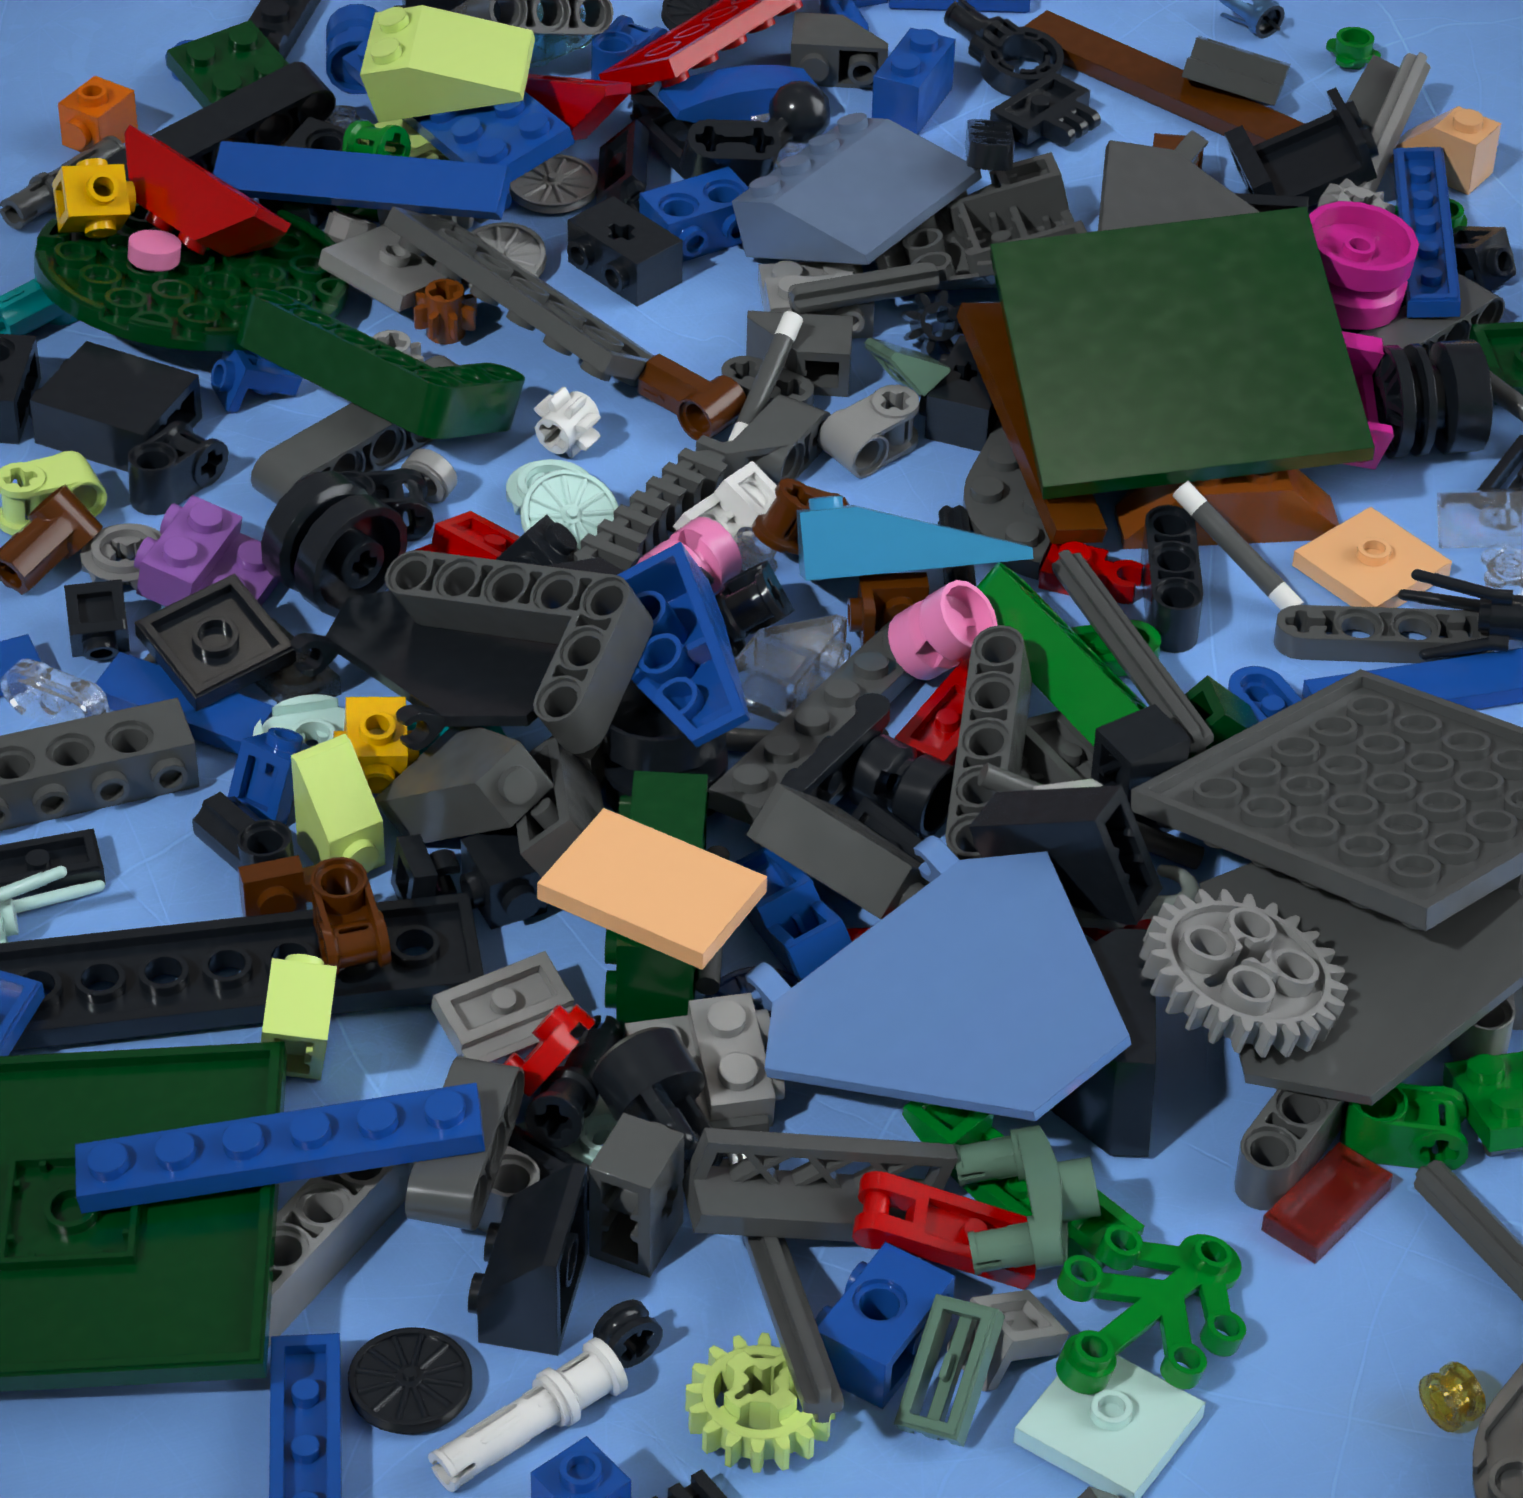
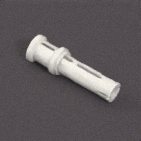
M596 1337L583 1344L582 1354L557 1370L548 1367L536 1374V1379L532 1383V1389L524 1393L523 1396L509 1405H505L453 1441L429 1453V1462L434 1465L431 1468L439 1482L448 1491L454 1492L460 1486L473 1479L474 1476L513 1453L546 1429L548 1430L554 1425L569 1427L581 1419V1411L606 1394L609 1393L610 1395L617 1396L627 1390V1375L613 1350L603 1340Z

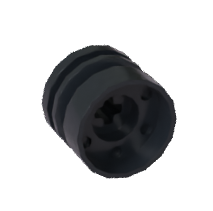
M1474 339L1439 341L1432 345L1429 354L1419 343L1409 344L1403 349L1398 345L1383 346L1384 355L1372 378L1378 421L1381 424L1393 427L1394 437L1384 455L1388 459L1403 458L1409 452L1415 457L1424 456L1430 453L1434 443L1442 454L1468 453L1483 450L1489 440L1491 431L1493 395L1487 359L1480 344Z
M630 680L609 729L602 740L603 749L606 752L604 770L605 777L607 778V802L614 812L619 814L620 795L632 796L634 771L708 774L707 817L717 811L708 808L709 788L728 771V750L725 748L727 732L696 748Z

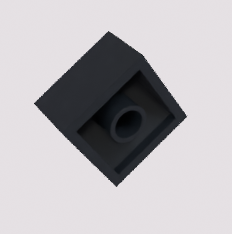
M572 1163L509 1196L501 1223H490L484 1246V1261L488 1262L485 1274L474 1273L468 1295V1313L477 1314L479 1343L558 1356L588 1255L586 1164Z

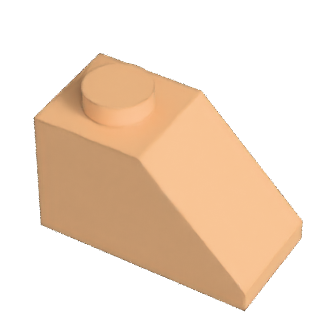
M1457 106L1408 130L1399 138L1396 148H1443L1448 187L1469 195L1493 173L1501 123L1484 117L1476 110ZM1393 154L1389 161L1390 163H1393Z

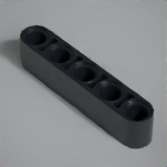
M293 62L151 136L164 142L213 174L221 141L280 146L288 141L309 116L326 121L333 113L336 106V98L308 65L303 62ZM125 148L109 157L107 162L108 164H124L126 181H129Z

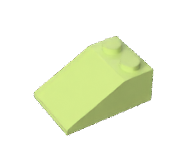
M429 6L391 7L382 12H375L360 77L378 122L523 101L535 36L533 30Z

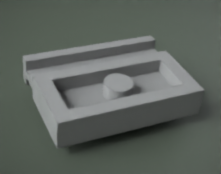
M543 951L433 995L431 1009L459 1057L503 1064L514 1052L524 1060L540 1042L532 1034L533 1030L557 1004H560L569 1011L574 1006V998L546 951ZM577 1024L570 1034L577 1039L583 1034L584 1028Z

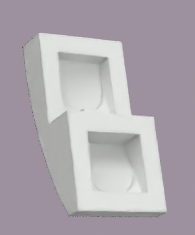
M751 461L724 479L713 494L684 512L673 527L679 530L697 517L710 518L721 524L739 546L754 534L752 524L758 515L766 514L777 497L775 495L777 485Z

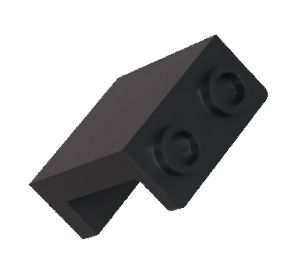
M1337 88L1326 91L1332 108L1329 114L1254 146L1243 125L1225 132L1224 135L1236 169L1248 193L1309 197L1308 207L1318 203L1321 195L1330 183L1339 185L1347 178L1356 186H1359L1365 181L1369 182L1376 179L1377 175L1371 158L1378 156L1379 152L1369 128L1359 130L1363 128V123L1354 101L1351 100L1344 103Z

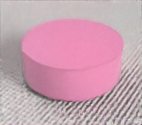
M161 230L138 231L129 237L127 257L139 269L151 272L168 271L179 265L182 243L177 236Z

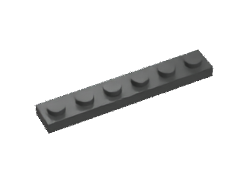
M890 622L885 624L709 788V809L752 825L777 782L781 783L789 770L798 768L816 751L819 743L826 736H833L855 715V702L860 696L868 693H877L888 698L891 703L916 679L906 673L897 663L890 649L888 640Z

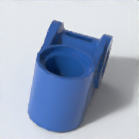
M625 15L618 16L607 30L592 38L591 79L600 80L598 74L668 32L667 29L658 26L649 29L634 24L631 17Z

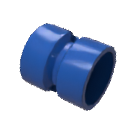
M349 4L339 8L330 16L326 25V74L333 85L341 91L350 94L367 93L365 87L348 74L342 60L343 56L357 49L363 41L369 39L374 15L378 11L364 4Z

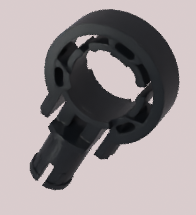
M966 0L954 1L947 9L944 23L968 39L970 42L968 54L980 63L982 77L995 90L1009 96H1014L1052 71L1061 75L1064 52L1059 43L1048 34L1034 28L1018 27L1006 18L1004 20L1000 16L989 19ZM1020 57H1025L1028 59L1033 58L1039 65L1035 69H1021L1020 74L1014 72L1015 67L1009 65L1007 61L1019 60Z

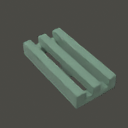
M939 1294L935 1295L894 1421L895 1426L901 1431L909 1433L919 1432L925 1437L939 1440V1438L946 1439L951 1444L964 1447L1005 1319V1315L999 1309ZM952 1314L958 1315L960 1317L949 1351L945 1354L939 1372V1382L928 1416H919ZM977 1320H979L980 1322L978 1325V1329L969 1353V1357L960 1381V1385L951 1409L948 1422L946 1423L945 1418L955 1391V1387L964 1363V1359L973 1335Z

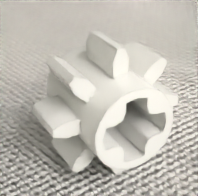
M561 387L554 395L549 394L534 408V411L542 417L534 427L539 442L552 453L563 454L566 452L569 458H573L581 450L586 451L601 437L599 432L593 428L598 420L601 419L599 410L595 402L582 392L573 391L569 393L566 387Z

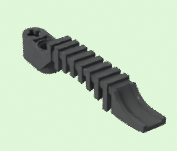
M778 395L734 440L720 442L702 435L696 441V451L684 448L678 454L677 464L668 462L662 468L661 478L652 476L646 482L645 493L636 490L630 496L629 507L620 504L613 511V521L604 519L597 526L596 536L588 533L581 540V549L574 552V561L601 557L623 571L635 566L639 559L652 550L654 546L669 540L667 530L673 533L677 531L673 525L684 512L713 494L724 479L751 461L776 485H778L781 479L789 478L796 480L823 451L818 446L817 438L822 424L831 415L830 412L785 395Z

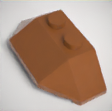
M1299 469L1190 482L1248 544L1312 541L1339 525L1330 495ZM1184 483L1129 489L1116 504L1114 512L1123 549H1142L1145 518L1151 509L1162 505H1173L1183 508L1172 495ZM1195 521L1198 546L1218 545Z

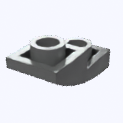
M1374 54L1347 102L1353 100L1363 123V128L1359 130L1368 127L1370 132L1399 69L1398 66Z

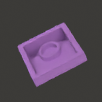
M194 495L189 498L183 507L173 503L168 508L160 526L161 536L158 540L146 537L141 543L134 560V567L139 569L136 594L165 607L234 573L262 606L280 581L269 573L262 562L261 542L240 533L243 517Z

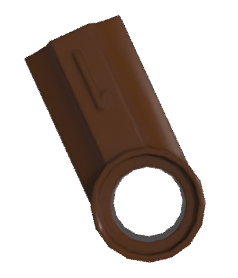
M660 353L646 362L645 369L638 377V393L676 414L683 430L696 441L702 435L713 438L735 423L747 398L740 385L731 377L721 375L709 381Z
M66 484L43 500L28 515L27 518L30 521L0 548V580L6 587L16 590L21 595L33 588L63 558L68 559L78 552L103 528L102 524Z

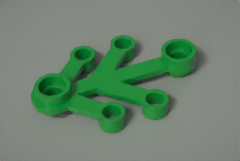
M1116 1224L1106 1229L1097 1249L1100 1260L1106 1266L1119 1271L1139 1266L1173 1272L1164 1280L1104 1273L1096 1261L1083 1255H1074L1065 1261L1058 1276L1057 1285L1061 1293L1067 1298L1076 1302H1087L1094 1298L1134 1303L1099 1332L1085 1330L1071 1336L1066 1341L1056 1362V1372L1062 1383L1075 1392L1090 1395L1104 1390L1116 1367V1355L1157 1322L1160 1325L1165 1356L1160 1366L1161 1375L1166 1382L1176 1388L1191 1389L1195 1387L1207 1366V1358L1203 1351L1192 1344L1185 1300L1192 1294L1199 1296L1201 1300L1205 1324L1200 1332V1340L1209 1352L1222 1357L1231 1356L1237 1352L1245 1337L1246 1325L1237 1314L1231 1312L1227 1292L1228 1289L1236 1284L1241 1274V1261L1235 1250L1217 1237L1195 1234L1186 1237L1179 1246L1143 1242L1141 1236L1134 1229L1126 1225ZM1115 1245L1121 1246V1247L1124 1248L1125 1250H1122V1249L1116 1247ZM1075 1276L1081 1277L1085 1281H1081L1077 1279ZM1218 1330L1225 1332L1228 1336L1221 1334ZM1177 1362L1187 1365L1190 1369L1182 1367Z

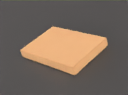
M605 808L601 810L537 883V899L701 970L704 969L767 892V876Z

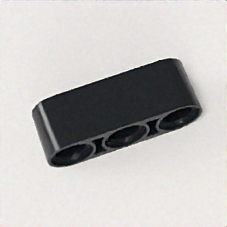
M1162 505L1151 509L1145 518L1140 561L1144 565L1142 587L1146 623L1153 626L1161 636L1160 650L1180 653L1192 649L1197 644L1203 601L1196 523L1184 508Z

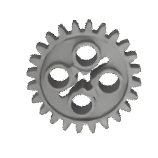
M1198 889L1194 901L1183 894H1179L1174 905L1164 903L1158 916H1153L1143 938L1144 944L1139 953V958L1146 961L1141 972L1142 976L1155 980L1150 990L1151 995L1170 997L1165 1009L1167 1014L1184 1012L1189 1016L1185 1025V1029L1188 1031L1200 1026L1209 1029V1043L1215 1044L1224 1036L1231 1040L1234 1052L1240 1053L1245 1043L1253 1044L1256 1052L1260 1057L1266 1058L1272 1045L1283 1056L1290 1057L1295 1045L1308 1052L1311 1050L1315 1040L1324 1042L1331 1028L1335 1027L1345 1006V1003L1342 1001L1348 991V986L1340 983L1345 973L1344 968L1330 964L1336 953L1334 949L1315 946L1320 936L1318 931L1301 932L1297 929L1300 917L1294 915L1285 920L1277 916L1278 906L1274 902L1270 903L1264 910L1256 907L1252 894L1247 893L1242 903L1235 902L1227 889L1221 890L1216 901L1206 891Z

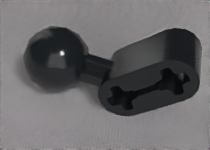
M791 81L781 86L771 98L768 111L770 120L767 123L761 121L716 119L696 122L688 131L680 156L679 166L682 174L688 179L729 166L749 186L753 180L767 176L773 171L780 150L789 142L807 144L810 139L823 134L830 124L831 111L828 97L821 88L808 81Z

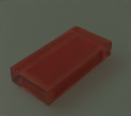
M1339 1142L1264 1214L1261 1231L1316 1264L1390 1191L1393 1174Z

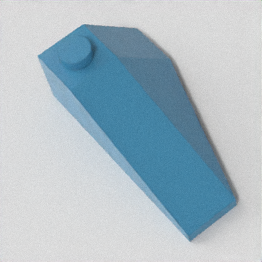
M842 495L809 498V509L797 510L800 575L806 581L1034 559L1033 548L1028 545L856 505L843 506Z

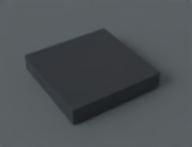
M235 573L135 622V632L138 639L196 711L297 661L296 651L292 649L290 640Z

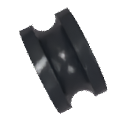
M632 1299L616 1304L605 1312L596 1323L593 1330V1338L596 1337L603 1340L616 1354L623 1368H629L643 1362L656 1350L663 1337V1329L654 1318L649 1317V1311L641 1301Z

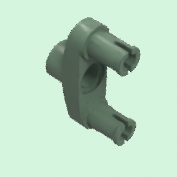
M1039 1125L1010 1129L1009 1136L964 1145L954 1144L958 1157L955 1165L959 1187H964L966 1184L1018 1176L1019 1182L1026 1181L1032 1212L1031 1216H1026L1027 1222L979 1232H967L975 1275H981L982 1272L1035 1264L1036 1270L1062 1266L1068 1256V1221L1101 1216L1090 1156L1057 1162L1050 1142Z

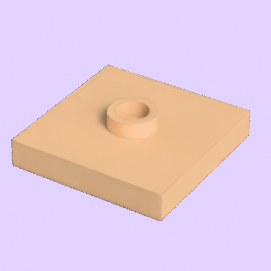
M1372 507L1365 509L1296 549L1292 563L1293 567L1352 607L1397 608L1407 602L1398 597L1401 589L1426 591L1432 587L1431 584L1414 580L1411 577L1413 570L1420 569L1450 576L1452 565L1451 560Z

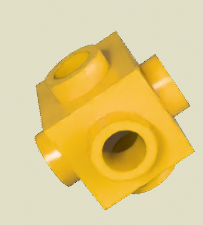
M102 158L85 159L79 161L76 166H62L52 182L59 233L85 232V236L89 238L109 237L116 234L117 230H121L130 214L134 213L136 208L135 186L132 181H126L124 164H108L107 160Z
M346 697L344 731H333V738L346 734L351 740L372 793H381L419 757V750H412L400 742V736L410 734L413 731L407 730V726L402 725L396 719L398 709L406 706V697Z

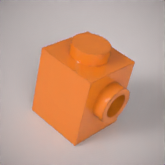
M93 76L58 103L62 145L79 152L88 150L110 135L117 137L122 143H125L124 133L129 124L138 129L134 90L97 76Z

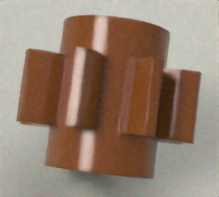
M438 279L426 286L425 293L416 292L415 307H413L414 328L426 329L427 337L431 341L438 344L457 343L464 338L466 330L474 331L476 329L477 297L472 294L464 295V287L460 282L452 279Z

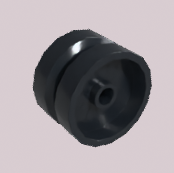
M333 470L317 472L297 482L277 503L266 522L261 541L262 562L274 578L288 588L300 592L304 600L322 613L336 618L348 597L385 592L388 589L385 575L392 561L406 552L407 526L397 511L381 500L368 495L364 488L347 476Z

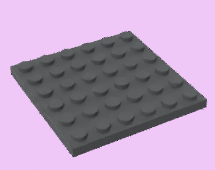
M1360 669L1131 789V809L1136 814L1156 821L1163 828L1176 829L1203 840L1209 847L1225 849L1251 860L1258 867L1274 869L1300 880L1305 886L1321 888L1348 899L1356 907L1372 909L1397 919L1408 928L1428 931L1523 874V727Z

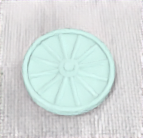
M573 469L554 470L540 476L528 488L521 504V524L525 533L545 515H548L554 522L564 525L573 534L577 542V548L580 550L581 540L588 533L596 536L597 526L604 519L613 521V511L618 507V503L609 488L596 477Z

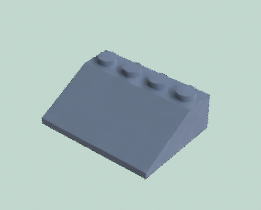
M853 113L841 117L837 121L838 125L826 134L810 139L808 142L809 146L798 154L781 160L779 162L780 167L773 172L753 180L749 184L750 188L732 200V205L746 257L868 265L982 178L980 169L968 167L965 160L890 119L867 118L864 113Z

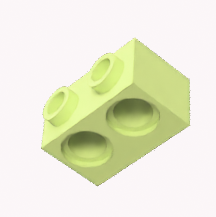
M291 954L286 956L285 960L272 958L261 1042L285 1041L287 1051L286 1076L321 1080L328 1041L337 966L324 965L322 959L307 954Z

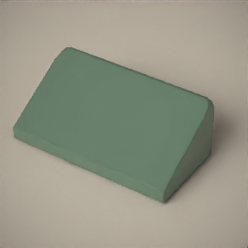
M871 337L864 342L866 344L865 348L895 382L914 390L919 396H925L951 371L950 367L927 354Z

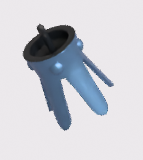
M1219 0L1243 19L1226 13H1221L1220 16L1249 26V31L1255 33L1259 38H1267L1280 30L1285 12L1283 7L1276 1L1252 0L1253 4L1241 0Z

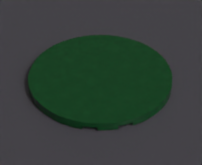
M137 203L134 213L130 214L121 230H117V233L112 236L89 238L85 236V232L59 233L57 219L52 218L42 228L37 237L34 254V273L38 284L52 302L74 318L94 328L118 337L154 346L191 351L247 350L238 345L236 340L249 291L252 288H265L281 292L333 318L340 314L348 299L349 284L318 265L322 249L336 243L313 224L283 209L277 211V215L291 223L286 234L274 247L226 257L210 248H207L204 255H200L182 244L179 265L163 272L139 269L128 260V240L133 233L142 230H161L144 219L148 210ZM176 228L172 232L177 237L180 233Z

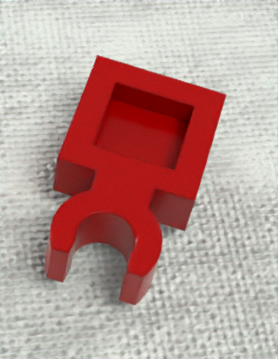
M1071 541L1064 544H1052L1040 569L1039 589L1069 595L1052 571V564L1059 560V552L1068 549L1072 554L1081 553L1116 602L1133 604L1136 586H1141L1143 564L1133 560L1108 561L1109 550L1089 546L1082 542Z

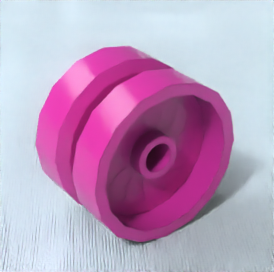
M1337 201L1319 206L1309 214L1341 328L1370 330L1388 325L1399 315L1408 284L1407 280L1410 278L1416 259L1419 242L1414 230L1395 214L1370 204Z

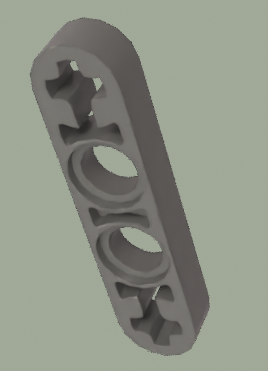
M1293 605L1282 609L1278 613L1273 641L1276 649L1281 654L1300 660L1423 663L1494 652L1487 650L1430 660H1422L1419 657V652L1423 649L1489 637L1488 632H1478L1479 612L1467 610ZM1347 630L1363 631L1369 634L1370 637L1356 638L1344 632ZM1415 632L1427 638L1423 640L1409 639L1402 636L1401 633Z

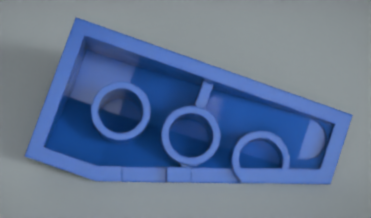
M679 542L619 573L617 576L623 577L653 620L652 633L631 678L633 683L696 748L749 721L750 717L723 616L708 578L684 545Z

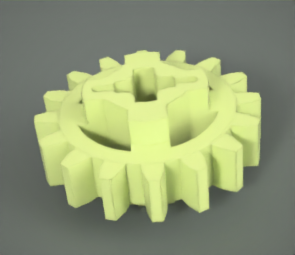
M761 1333L758 1344L748 1346L740 1335L733 1336V1351L728 1353L713 1345L709 1348L708 1365L694 1363L692 1367V1384L686 1385L685 1411L689 1412L688 1429L690 1434H702V1450L708 1454L723 1448L725 1450V1466L730 1468L741 1457L750 1459L753 1473H760L764 1460L774 1459L782 1471L789 1469V1458L793 1452L808 1460L814 1456V1440L828 1441L831 1420L835 1419V1413L830 1415L829 1422L817 1423L814 1420L813 1414L797 1410L798 1395L781 1347L771 1346L769 1333ZM722 1392L724 1394V1405L718 1408L715 1400L719 1393Z

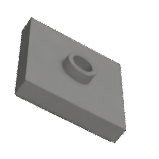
M385 225L322 249L318 263L322 269L397 312L414 306L416 292L425 293V288L430 282L438 279H451L434 268L436 260L429 255L422 257L401 247L398 244L401 236Z

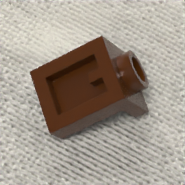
M927 572L883 573L859 576L858 598H848L847 613L849 632H859L861 647L875 635V631H879L885 624L891 622L895 615L911 605L924 600L929 595Z

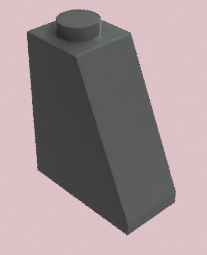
M480 726L450 727L375 798V802L402 836L421 834L424 843L510 828L555 785L520 741Z
M778 782L746 834L755 842L879 919H883L930 883L920 874V862L838 806Z

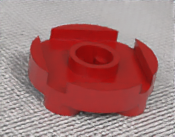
M557 1004L533 1030L532 1034L540 1042L523 1060L514 1052L503 1063L504 1065L523 1068L525 1074L524 1094L528 1097L537 1090L579 1043L570 1034L575 1026L579 1024L589 1031L595 1024L596 1020L578 1004L574 1005L569 1011L560 1004Z

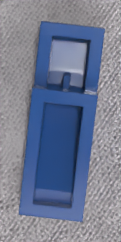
M743 65L692 75L676 85L661 87L658 97L676 120L692 123L706 119L765 122L769 118L770 100L781 86L791 81H808L816 86L818 85L803 68L782 65Z
M765 847L734 862L767 876V892L747 915V918L778 960L799 981L803 980L852 942L842 918L821 901L812 879L802 870Z

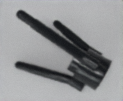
M1415 569L1411 573V577L1414 580L1477 597L1480 600L1401 589L1398 593V597L1405 601L1479 612L1478 632L1489 633L1487 638L1423 649L1419 652V657L1422 660L1446 658L1487 650L1508 652L1509 640L1523 641V595H1514L1513 590L1494 589L1438 573Z

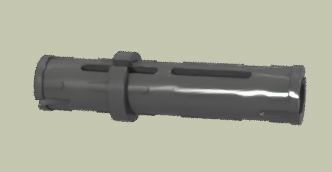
M106 136L96 145L73 157L57 169L49 173L42 172L31 178L26 188L2 200L0 206L3 208L0 209V213L4 221L11 228L21 229L41 214L56 212L52 182L62 166H76L79 161L90 158L107 160L115 153L125 149L124 144L115 136Z

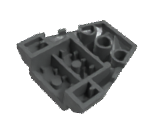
M1052 152L1014 162L1012 170L990 171L992 184L967 195L965 190L877 257L875 263L878 270L923 262L933 263L937 266L940 282L938 289L935 291L997 288L990 258V244L1086 233L1087 231L1082 220L1074 222L1068 207L1061 172Z

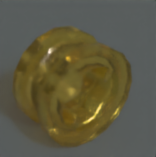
M1451 1361L1441 1367L1439 1373L1431 1372L1420 1380L1418 1388L1423 1407L1431 1420L1444 1431L1455 1432L1463 1427L1466 1421H1474L1485 1414L1486 1401L1481 1385L1474 1374L1463 1364Z

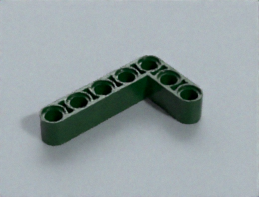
M265 288L250 289L236 340L238 345L363 409L411 433L432 439H447L510 430L525 381L524 375L520 372L494 363H475L433 368L286 294Z

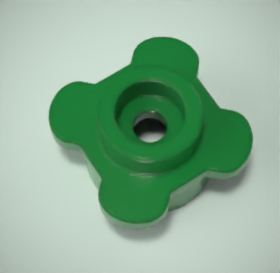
M1342 28L1337 32L1336 38L1329 39L1326 43V49L1329 52H1333L1336 56L1335 63L1348 69L1364 67L1366 63H1369L1373 54L1381 58V53L1373 49L1374 35L1364 28Z

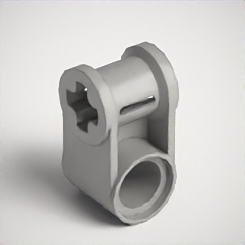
M887 385L881 387L868 397L830 415L819 430L818 446L857 478L871 476L879 468L899 457L910 454L916 449L918 432L913 426L914 416L917 415L919 410V396L907 386Z

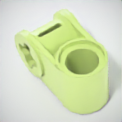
M63 451L53 456L28 462L10 463L0 468V494L2 499L0 529L12 536L19 532L30 521L29 519L26 520L25 515L28 516L43 500L64 484L70 488L96 517L106 505V490L86 458L81 453L75 451Z

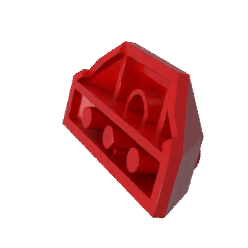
M528 74L525 92L568 125L574 140L587 139L631 93V83Z
M129 124L124 133L128 179L134 183L136 203L148 210L144 217L146 221L171 234L176 228L180 231L178 238L181 240V243L200 255H204L207 248L226 257L274 247L286 234L291 223L164 142Z

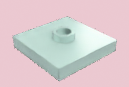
M1116 1355V1367L1107 1386L1096 1394L1088 1395L1075 1392L1065 1386L1057 1375L1015 1427L1014 1443L1089 1485L1122 1498L1142 1497L1204 1415V1401L1170 1385L1165 1380Z

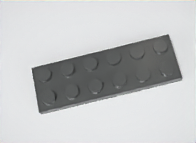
M392 206L384 225L401 236L398 242L401 247L422 257L429 255L435 259L434 268L438 272L453 280L462 281L464 279L472 284L470 293L478 299L494 306H498L500 303L509 310L506 317L510 321L525 329L534 331L536 328L544 333L546 336L543 342L548 347L564 355L571 356L573 353L581 358L583 362L580 367L588 374L603 381H609L611 376H614L630 386L638 387V377L645 369L646 362L654 357L653 354L456 222Z

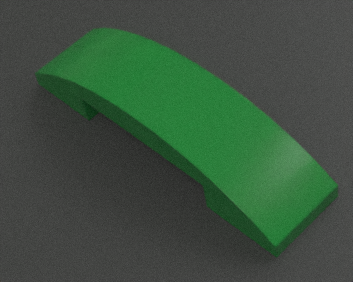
M910 1101L903 1107V1117L921 1142L964 1145L1004 1136L992 1127L994 1114ZM955 1165L951 1177L959 1184ZM1018 1176L971 1183L962 1187L976 1201L1020 1215H1032L1026 1181L1019 1182ZM1097 1189L1101 1216L1068 1221L1067 1259L1074 1255L1087 1256L1096 1261L1101 1269H1103L1106 1265L1100 1260L1097 1249L1106 1229L1112 1225L1121 1224L1131 1227L1141 1236L1145 1226ZM1115 1245L1116 1247L1125 1250L1121 1246Z

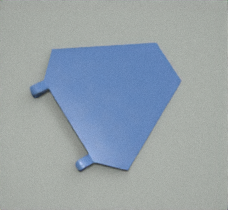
M931 835L913 848L915 854L925 861L919 866L921 876L930 883L791 988L780 974L765 962L760 963L745 974L747 983L756 988L751 993L754 1004L760 1009L771 1011L764 1067L769 1078L1037 1121L1132 1045L1130 1035L1047 851L959 860L942 840Z

